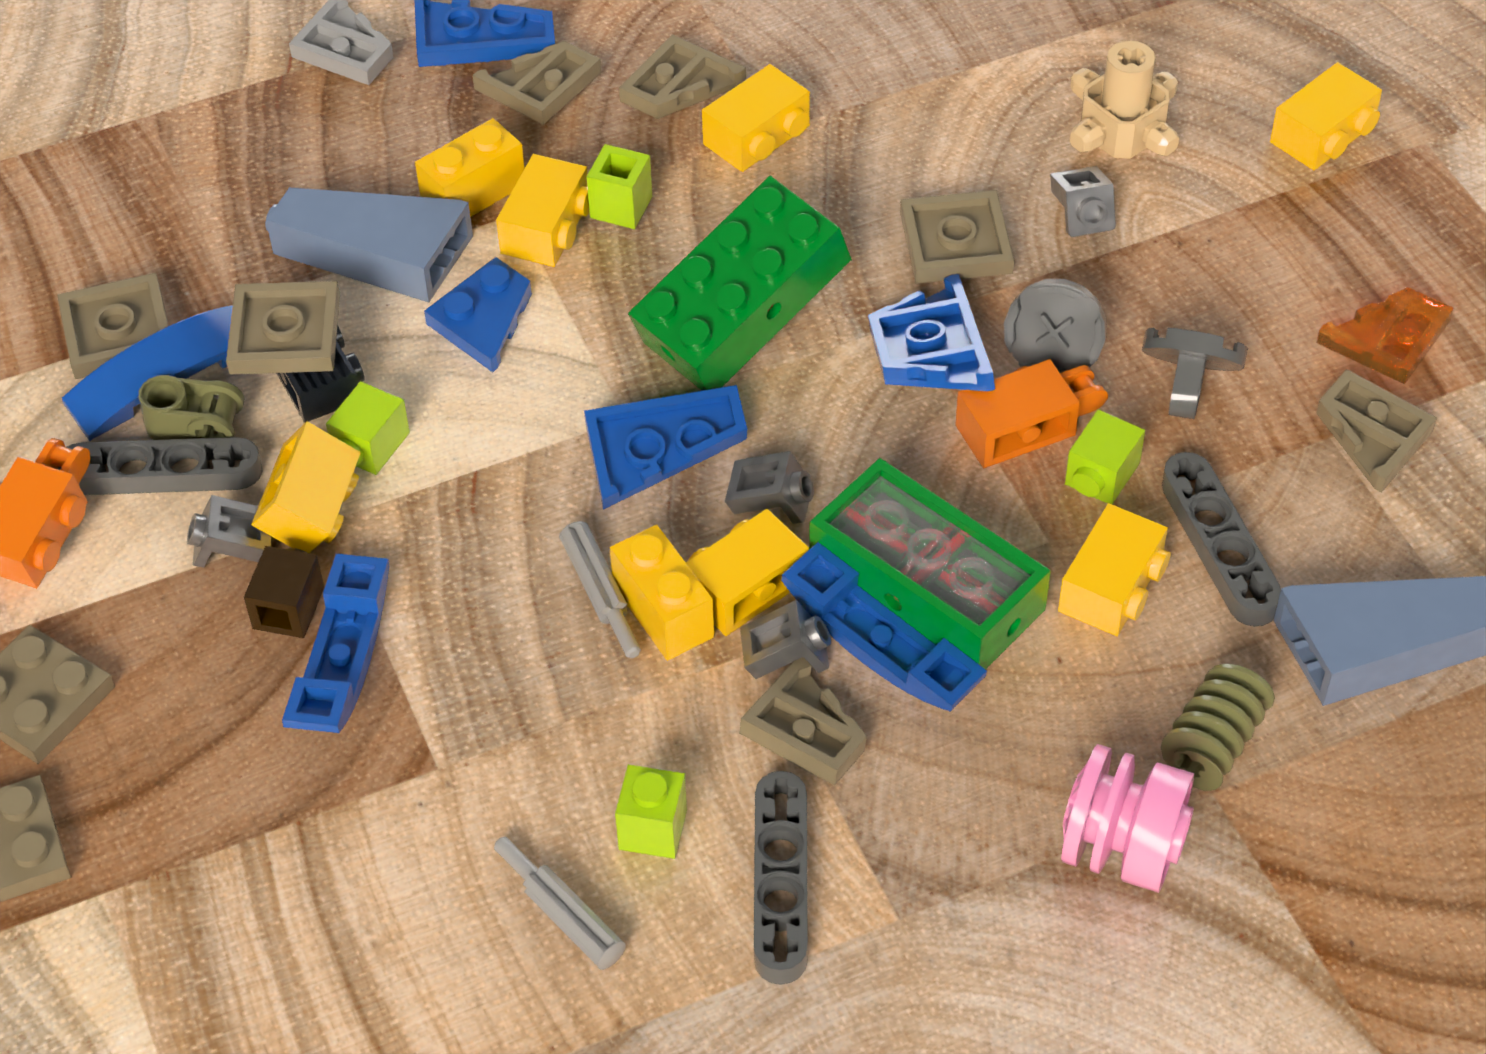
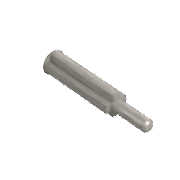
M583 521L567 525L560 532L559 538L600 622L604 624L610 623L626 657H637L641 649L625 618L628 613L625 608L627 603L589 525Z
M501 837L495 842V851L525 880L523 885L526 887V890L524 892L599 969H607L620 959L625 951L626 944L547 865H542L538 869L507 837Z

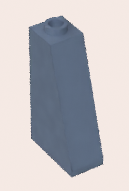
M289 187L279 203L274 204L270 208L265 222L273 254L428 303L473 237L469 203L458 199Z
M1486 576L1291 585L1281 588L1273 621L1321 704L1325 706L1486 656Z

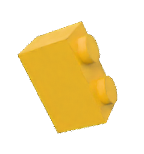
M1336 62L1276 108L1270 143L1315 171L1330 158L1337 159L1345 151L1348 144L1360 135L1366 136L1374 129L1380 118L1378 106L1382 89L1339 62Z
M767 65L702 109L703 145L739 171L744 172L758 161L766 159L775 149L791 138L802 134L810 126V91L773 65Z
M494 118L415 161L420 197L466 201L469 203L470 217L510 195L525 169L522 143Z
M532 154L496 219L500 254L551 267L556 266L564 249L569 250L572 247L579 220L582 216L586 217L590 213L586 177L588 175L587 166Z
M306 421L283 443L251 525L291 548L301 549L307 553H310L322 541L330 543L337 535L344 520V516L339 514L342 502H345L350 497L357 485L359 475L354 473L361 452Z
M1108 503L1062 579L1058 612L1118 637L1128 618L1136 621L1142 613L1149 594L1146 587L1150 580L1159 582L1165 573L1171 556V552L1164 550L1168 527Z
M765 509L752 519H745L739 522L728 535L710 547L698 549L691 555L686 564L713 599L714 626L725 636H728L790 593L781 581L782 574L809 550V547L771 511Z
M657 524L610 546L612 575L627 606L667 661L714 638L713 599Z

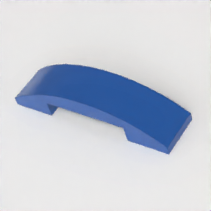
M233 305L194 315L144 338L102 364L62 397V403L87 439L91 441L133 418V407L140 404L138 398L139 389L148 379L159 375L187 379L215 363H218L222 369L228 367L226 357Z
M819 542L782 574L781 581L811 617L816 615L821 618L833 639L864 665L906 693L928 704L951 712L986 677L987 670L945 638L935 645L857 585L859 573Z
M335 554L323 591L325 611L304 676L295 678L282 719L283 727L340 733L346 725L361 693L377 639L388 582L389 559Z

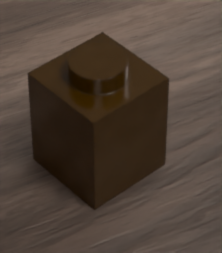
M265 546L244 595L252 629L298 638L305 637L324 590V582L317 555L297 548L282 549Z

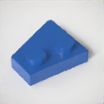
M495 257L424 310L426 324L493 373L501 363L500 352L506 339H512L518 326L517 317L525 310L532 295L530 280Z

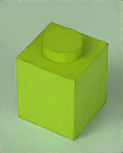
M604 144L586 176L590 218L636 229L653 197L650 155Z
M361 381L326 422L328 434L361 452L356 467L374 475L378 474L410 433L404 399Z
M1098 409L1069 450L1065 485L1076 489L1087 497H1094L1105 503L1113 504L1140 464L1145 429Z
M628 764L615 811L619 850L672 859L676 858L687 813L685 773Z

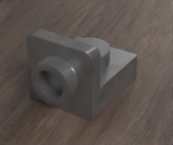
M1097 166L1050 174L1051 192L1065 207L1066 232L1071 237L1115 229L1113 183Z
M791 451L735 460L725 503L734 514L781 507L793 524L803 523L808 504L814 495L813 481L810 474L803 470Z
M211 495L202 515L194 513L189 525L187 544L194 546L192 565L204 568L211 552L259 562L265 546L271 547L272 536L251 525L258 506Z
M797 600L740 627L744 668L755 679L802 657L818 673L829 669L827 647L831 645V638L828 629L820 617L816 615L811 617Z

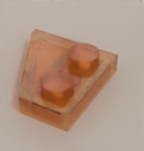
M1407 287L1389 295L1383 302L1371 303L1357 309L1354 319L1336 327L1331 321L1322 325L1319 329L1316 343L1405 384L1449 324L1454 308Z

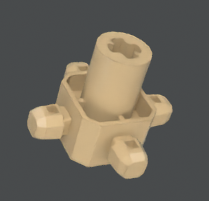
M1132 40L1116 43L1108 51L1105 74L1100 76L1090 69L1082 68L1071 77L1070 87L1073 93L1083 101L1080 123L1073 127L1070 135L1072 147L1079 152H1088L1100 147L1113 158L1131 159L1146 148L1161 156H1168L1177 149L1179 136L1166 123L1169 100L1175 96L1178 81L1168 72H1160L1153 75L1156 57L1154 51L1148 45Z

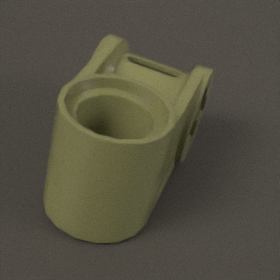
M159 375L148 379L139 389L138 396L146 432L153 440L234 437L235 430L232 426L235 414H238L243 409L245 400L242 391L228 382L184 379L169 375Z

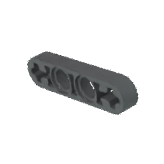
M239 437L81 442L67 446L70 449L81 446L90 451L89 467L79 483L84 495L240 490L254 485L260 479L263 471L257 446L252 441ZM190 458L199 461L198 465L188 472L181 473L172 470L173 465L182 459ZM141 460L146 462V466L137 473L124 474L120 472V468L129 461ZM209 460H212L213 469H210ZM236 460H241L239 467H234ZM105 464H107L109 472H106Z
M1183 452L1171 456L1165 464L1162 480L1163 493L1230 613L1237 621L1248 626H1264L1272 622L1281 592L1280 584L1213 468L1204 457L1195 453ZM1196 479L1194 487L1195 495L1192 496L1193 488L1188 480ZM1204 510L1214 511L1223 518V522L1217 525H1206L1199 522L1195 514ZM1225 550L1237 551L1245 557L1246 562L1237 566L1227 565L1218 558V553ZM1248 588L1254 598L1245 599ZM1265 599L1263 604H1258L1257 600Z
M776 771L762 777L755 791L754 963L756 971L763 979L770 983L782 985L792 983L800 978L806 970L808 961L807 791L800 777L791 772ZM775 794H787V821H775ZM775 840L789 841L797 848V852L793 857L782 861L772 859L764 850L769 843ZM783 890L793 894L797 899V903L788 911L776 912L768 908L764 900L770 893ZM775 931H787L788 954L787 961L785 962L775 961Z

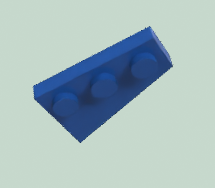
M414 0L416 48L419 67L511 60L525 54L538 53L545 47L555 44L552 11L498 4L492 9L471 7L470 0H452L451 4L430 0Z

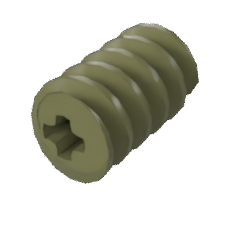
M1225 663L1214 666L1205 675L1204 682L1195 690L1193 698L1185 705L1183 714L1174 721L1172 730L1162 740L1161 752L1166 764L1194 773L1192 786L1203 791H1212L1219 788L1223 783V775L1232 770L1234 759L1243 753L1244 743L1252 739L1255 727L1263 722L1265 711L1273 706L1275 695L1272 687L1263 677L1240 665Z

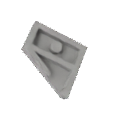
M328 0L289 43L292 58L370 85L393 59L390 41L381 32L371 27V22L362 12L356 15L348 6L347 0Z

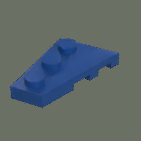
M737 385L584 410L585 425L603 510L747 439V425Z

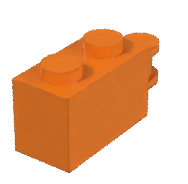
M1051 359L1032 366L1020 367L1012 373L995 378V390L958 391L955 426L984 469L1075 436L1078 417L1102 407L1108 399V393L1103 386L1095 385L1093 382L1095 375L1089 366H1078L1060 373Z
M51 438L47 441L35 462L17 457L0 485L1 577L37 589L45 574L56 566L62 545L72 528H76L85 515L88 501L79 483L89 467V449L81 446L70 449L65 447V443L62 440Z

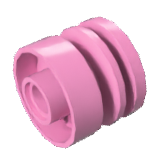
M1097 744L1087 764L1077 775L1068 800L1062 826L1064 844L1061 860L1063 863L1076 867L1081 860L1087 843L1094 844L1090 871L1099 874L1107 863L1112 851L1122 853L1121 880L1159 893L1170 863L1177 864L1189 830L1194 807L1188 806L1193 786L1194 773L1157 762L1149 773L1144 785L1133 783L1135 771L1134 755L1124 754L1115 777L1108 775L1112 748Z

